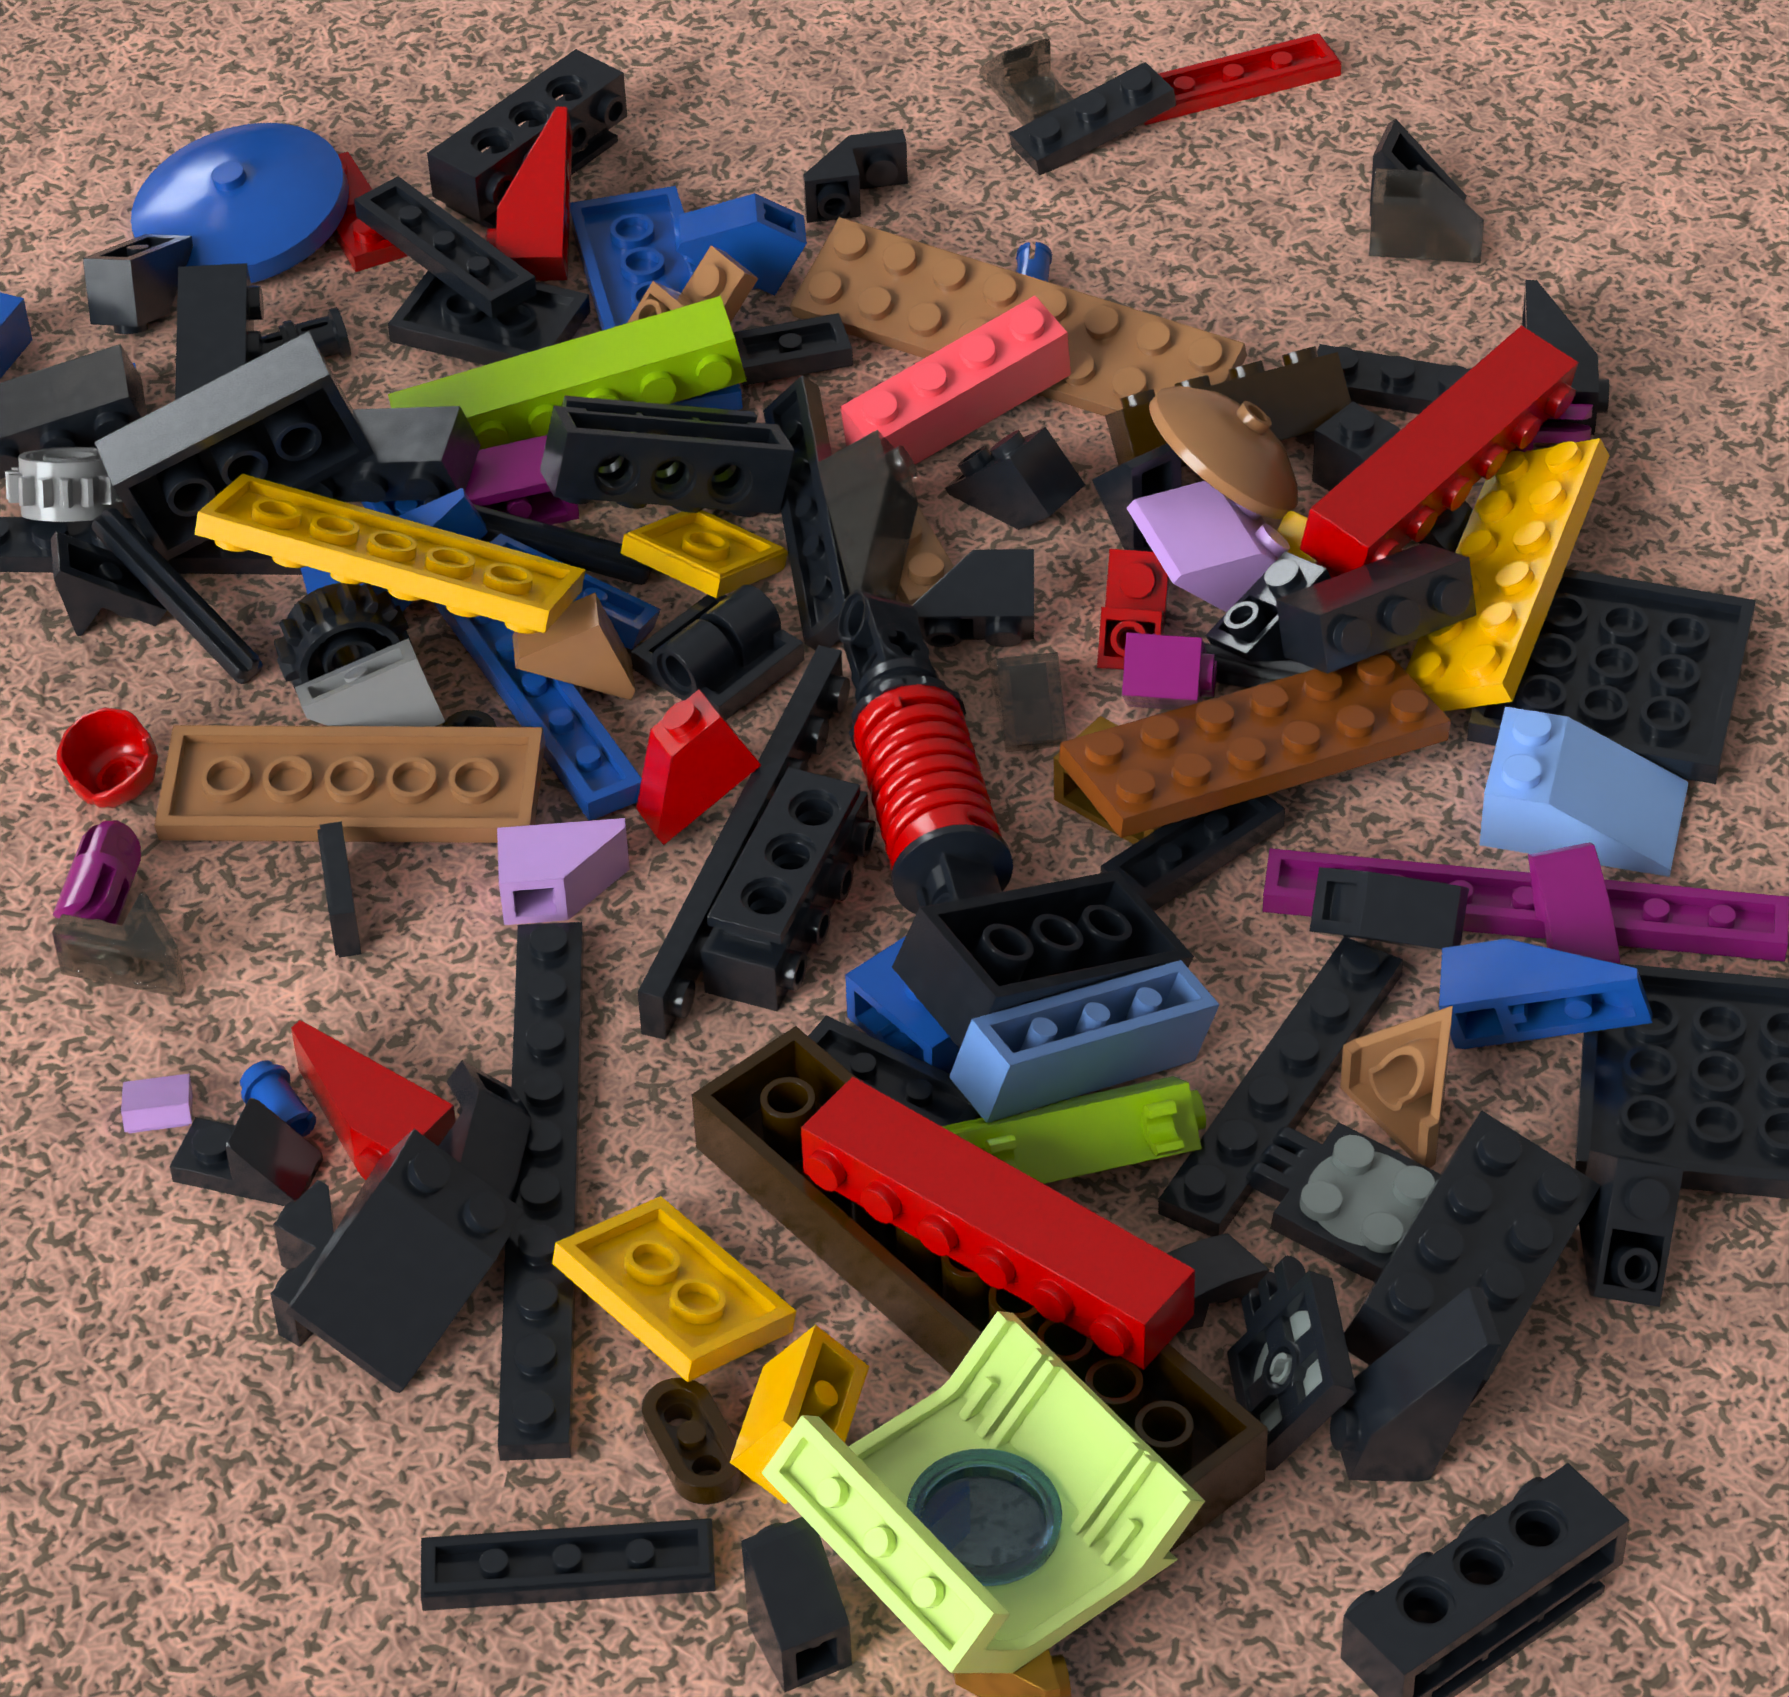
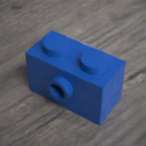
M906 936L845 974L847 1017L869 1036L914 1056L931 1066L951 1073L960 1048L952 1041L950 1036L892 968Z

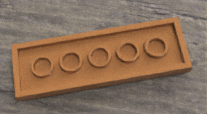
M173 725L154 826L159 840L319 842L317 830L320 829L321 824L342 821L345 842L498 843L497 828L535 825L546 743L542 727Z

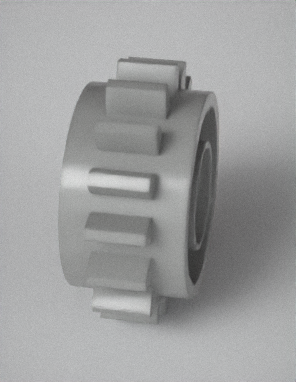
M62 447L28 451L18 456L19 467H12V470L5 471L6 499H8L9 503H19V506H21V516L24 518L39 521L75 522L94 520L107 508H116L121 514L123 513V502L112 486L97 448Z

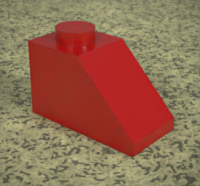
M700 689L686 700L674 704L665 713L663 719L650 729L636 809L663 845L761 766L743 740Z

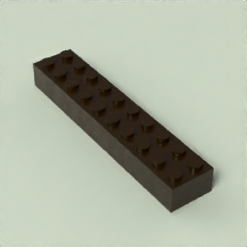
M797 1026L691 1094L696 1148L951 1375H953L997 1311L1014 1313L1205 1500L1204 1504L1169 1550L1170 1552L1265 1481L1268 1428L1169 1343L1144 1370L1121 1356H1111L1102 1351L1093 1340L1062 1322L1056 1323L1048 1320L1028 1302L1005 1289L991 1287L971 1269L948 1256L934 1254L914 1236L891 1223L877 1221L864 1207L836 1191H827L815 1184L804 1173L801 1127L846 1082L855 1076Z

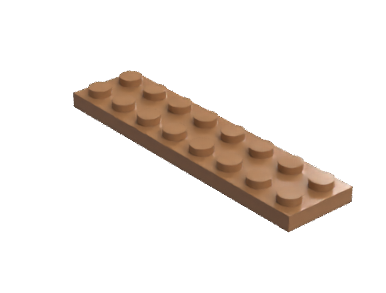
M841 217L835 223L790 304L794 317L809 319L839 313L847 334L926 358L1029 298L1036 296L1068 332L1071 369L1070 376L1037 395L1102 416L1123 409L1120 398L1154 389L1155 394H1157L1163 388L1175 387L1174 384L1205 375L1209 376L1211 385L1230 381L1231 378L1228 370L1242 366L1247 357L1245 343Z

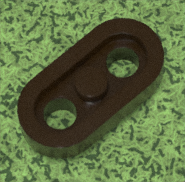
M670 1378L654 1385L646 1393L642 1401L644 1432L677 1493L690 1502L703 1505L719 1503L730 1498L739 1489L743 1480V1472L730 1463L737 1441L709 1391L695 1380L687 1382L683 1378ZM675 1419L688 1420L682 1423L680 1426H672L668 1424L669 1422ZM705 1470H713L717 1472L715 1474L706 1476L698 1475V1473Z

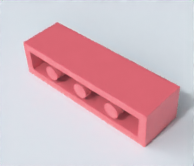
M1036 296L1029 298L840 406L846 448L874 481L895 477L1070 376L1068 332Z

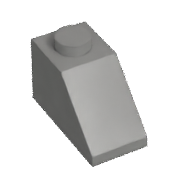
M409 638L295 687L306 718L327 726L435 727L445 722Z

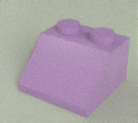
M1206 481L1137 498L1127 507V510L1172 583L1225 612L1234 606L1285 551L1287 552L1290 549L1284 537L1273 527L1266 524L1261 515L1235 503Z

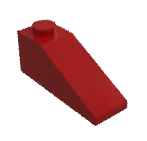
M556 107L497 207L496 228L487 229L486 241L534 275L535 281L568 280L573 132L567 107Z
M301 1020L291 1027L298 1069L357 1171L365 1180H367L377 1162L413 1129L439 1146L456 1122L453 1104Z

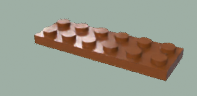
M1386 650L1328 674L1312 669L1061 742L1059 763L1117 835L1123 838L1447 741L1451 720Z

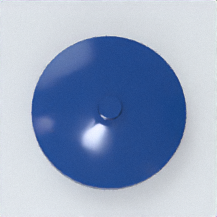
M254 123L235 126L211 133L189 143L169 156L149 175L138 191L131 211L132 232L135 238L144 234L192 236L193 249L186 266L247 263L250 281L255 283L292 268L313 254L329 239L345 214L349 199V185L337 152L330 143L318 134L302 127L282 123Z

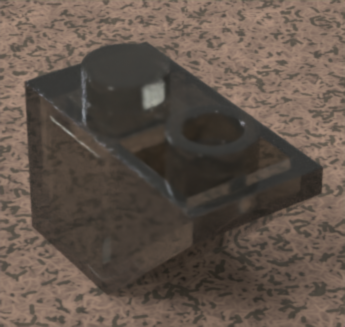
M1376 168L1372 198L1369 256L1481 263L1484 219L1434 173Z

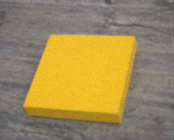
M704 510L698 513L681 511L624 534L621 554L715 598L733 592L742 585H749L781 572L785 568L788 551L784 547Z

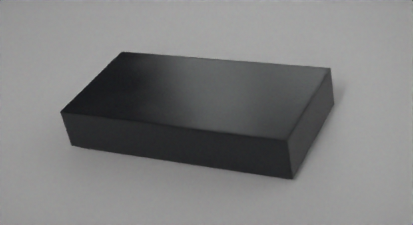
M342 821L321 824L317 833L335 955H339V958L360 955L362 953Z

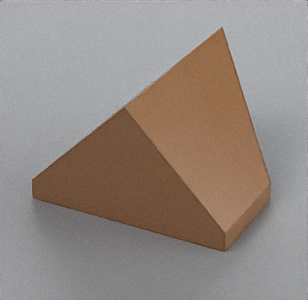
M1453 1006L1353 1039L1343 1045L1340 1088L1414 1161L1428 1168L1436 1163L1446 1088Z

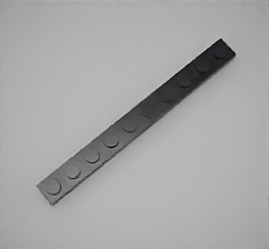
M582 922L520 924L517 929L511 1087L515 1089L532 1117L512 1198V1202L521 1207L524 1212L505 1243L498 1452L500 1461L571 1458L575 1283L554 1266L552 1262L555 1243L577 1233L584 955Z

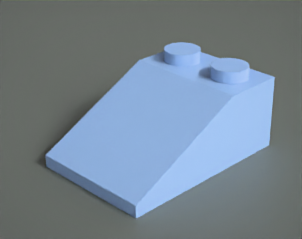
M1505 707L1484 792L1479 845L1532 854L1590 842L1595 846L1601 866L1670 877L1688 781L1570 717Z

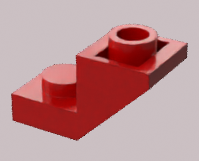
M1109 549L1105 607H1101L1097 668L1124 670L1126 633L1164 634L1169 576L1154 552Z

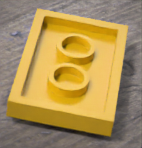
M662 1196L555 1243L552 1264L687 1382L793 1332L797 1311Z

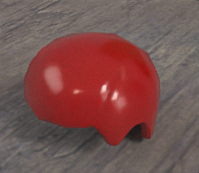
M104 707L82 715L63 734L57 750V763L78 797L90 805L95 804L99 808H116L137 799L155 778L158 762L156 746L138 718L128 710Z

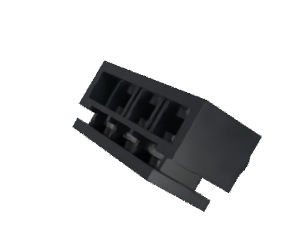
M575 49L427 152L432 197L445 203L446 207L486 228H496L497 207L556 107H567L573 132L571 175L618 142V135L608 130L627 117L624 72Z
M564 396L562 406H553L540 471L553 496L572 504H587L591 500L614 501L621 506L633 509H641L646 507L647 504L672 506L679 511L698 513L703 508L727 510L741 517H754L758 515V512L780 513L794 449L779 425L756 423L757 415L752 411Z
M788 767L707 915L708 926L714 928L701 950L705 993L778 1012L788 990L797 991L800 988L806 973L807 954L812 944L820 946L824 942L830 925V910L835 900L844 901L848 896L853 881V866L858 856L867 857L875 840L876 822L869 819L868 792L861 791L859 784Z
M1569 1463L1545 1479L1535 1477L1523 1485L1514 1499L1490 1516L1481 1514L1472 1519L1462 1529L1458 1538L1434 1554L1432 1552H1425L1416 1557L1406 1567L1402 1576L1378 1592L1369 1590L1356 1598L1344 1614L1340 1658L1379 1697H1455L1604 1593L1605 1585L1600 1579L1623 1564L1629 1519Z

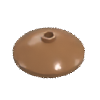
M1184 386L1163 388L1150 401L1149 410L1152 420L1165 441L1194 472L1220 493L1242 507L1272 519H1283L1288 511H1293L1297 507L1299 501L1298 484L1287 452L1280 440L1269 429L1272 425L1270 418L1259 407L1248 401H1244L1241 405L1218 392Z

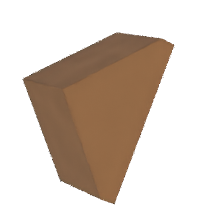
M596 593L572 602L546 633L524 634L514 631L512 637L516 669L632 700L636 690L631 657Z

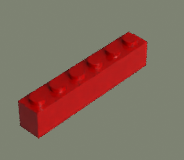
M1521 325L1310 508L1300 550L1336 575H1341L1401 552V549L1411 540L1417 543L1423 540L1434 526L1440 514L1447 508L1451 511L1459 508L1476 482L1482 477L1486 480L1491 479L1499 471L1507 455L1516 447L1520 449L1526 448L1537 435L1541 425L1549 417L1558 419L1565 413L1576 393V390L1571 385L1579 362Z
M855 1077L846 1082L801 1127L804 1173L819 1187L827 1191H836L864 1207L877 1221L891 1223L919 1239L934 1254L948 1256L976 1272L991 1287L1005 1289L1033 1305L1048 1320L1056 1323L1062 1322L1090 1338L1102 1351L1111 1356H1121L1144 1370L1194 1315L1195 1269Z

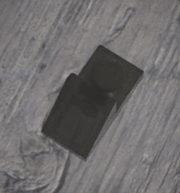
M1048 38L1004 51L979 68L980 77L1023 126L1073 100V97L1051 74V44Z
M145 892L139 894L123 925L111 924L99 919H86L62 914L52 931L60 970L63 975L182 998L186 990L178 946Z

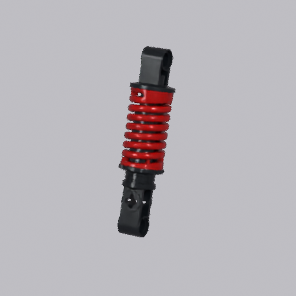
M855 590L844 601L838 618V636L844 645L852 672L851 679L856 688L855 700L857 705L851 714L853 724L849 735L853 748L859 754L862 770L866 777V784L871 794V801L876 811L881 836L890 860L891 881L895 896L904 908L917 914L919 907L1003 892L1012 877L1013 858L996 822L990 796L987 792L980 764L975 755V749L964 717L966 710L963 699L958 692L949 689L945 682L940 680L937 671L932 667L929 659V649L923 640L918 624L916 608L911 604Z

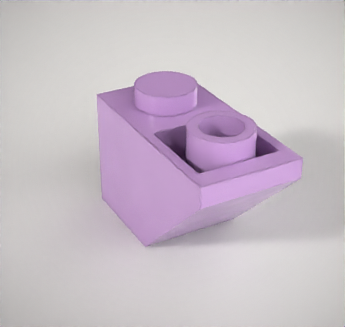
M625 818L497 828L499 889L504 925L569 920L630 870Z

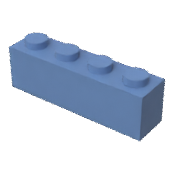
M1182 960L971 1019L949 1077L984 1121L990 1123L1195 1061L1220 1004Z

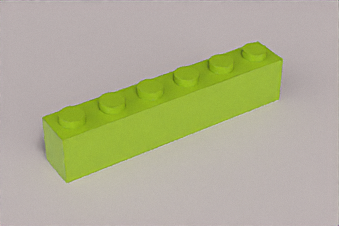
M717 296L388 394L391 408L460 406L481 444L479 449L481 450L548 435L553 406H562L564 396L672 404L746 382V377L722 298Z

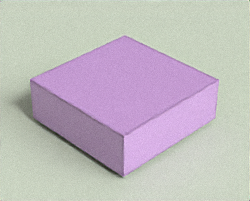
M190 1074L123 1082L121 1114L124 1132L136 1133L192 1124L193 1093Z

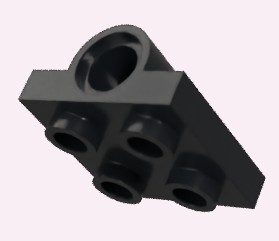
M742 585L728 596L723 595L715 598L707 594L631 651L633 670L682 701L700 689L725 720L805 660L804 642L781 629V620L772 601L761 590L751 585Z

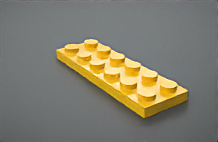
M1601 438L1581 442L1567 441L1553 447L1526 452L1512 451L1507 455L1499 471L1491 479L1485 480L1455 553L1470 559L1476 615L1419 637L1405 670L1443 712L1513 701L1610 457Z
M241 474L198 511L195 535L215 540V544L218 547L228 551L243 552L251 550L272 556L275 563L289 568L308 566L329 572L334 580L341 583H368L386 588L389 594L398 599L407 601L425 599L446 605L448 611L458 616L478 617L481 615L503 621L510 630L524 634L546 633L582 592L585 569L246 474Z

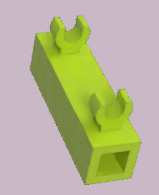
M1171 1076L1070 1098L990 1123H986L983 1118H978L942 1127L1045 1184L1202 1149L1198 1131L1206 1129V1114L1198 1090L1190 1091L1189 1082Z

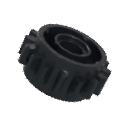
M337 583L321 587L294 604L287 619H282L279 623L284 636L275 639L274 646L279 656L277 661L286 682H292L295 689L299 685L408 638L410 640L406 631L409 626L400 605L395 606L391 595L387 591L377 595L373 591L371 584L368 583L364 585Z

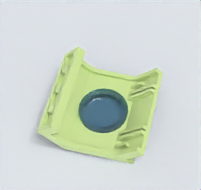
M1001 1311L996 1312L953 1375L936 1392L850 1446H847L819 1416L801 1415L762 1471L763 1476L950 1673H1014L1177 1561L1178 1559L1169 1550L1205 1502L1192 1487L1014 1313Z

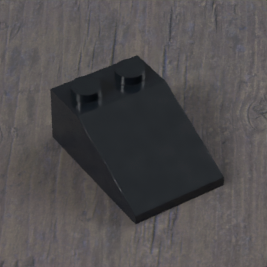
M413 1129L377 1162L285 1313L389 1389L400 1393L407 1386L495 1262L524 1210L417 1130Z

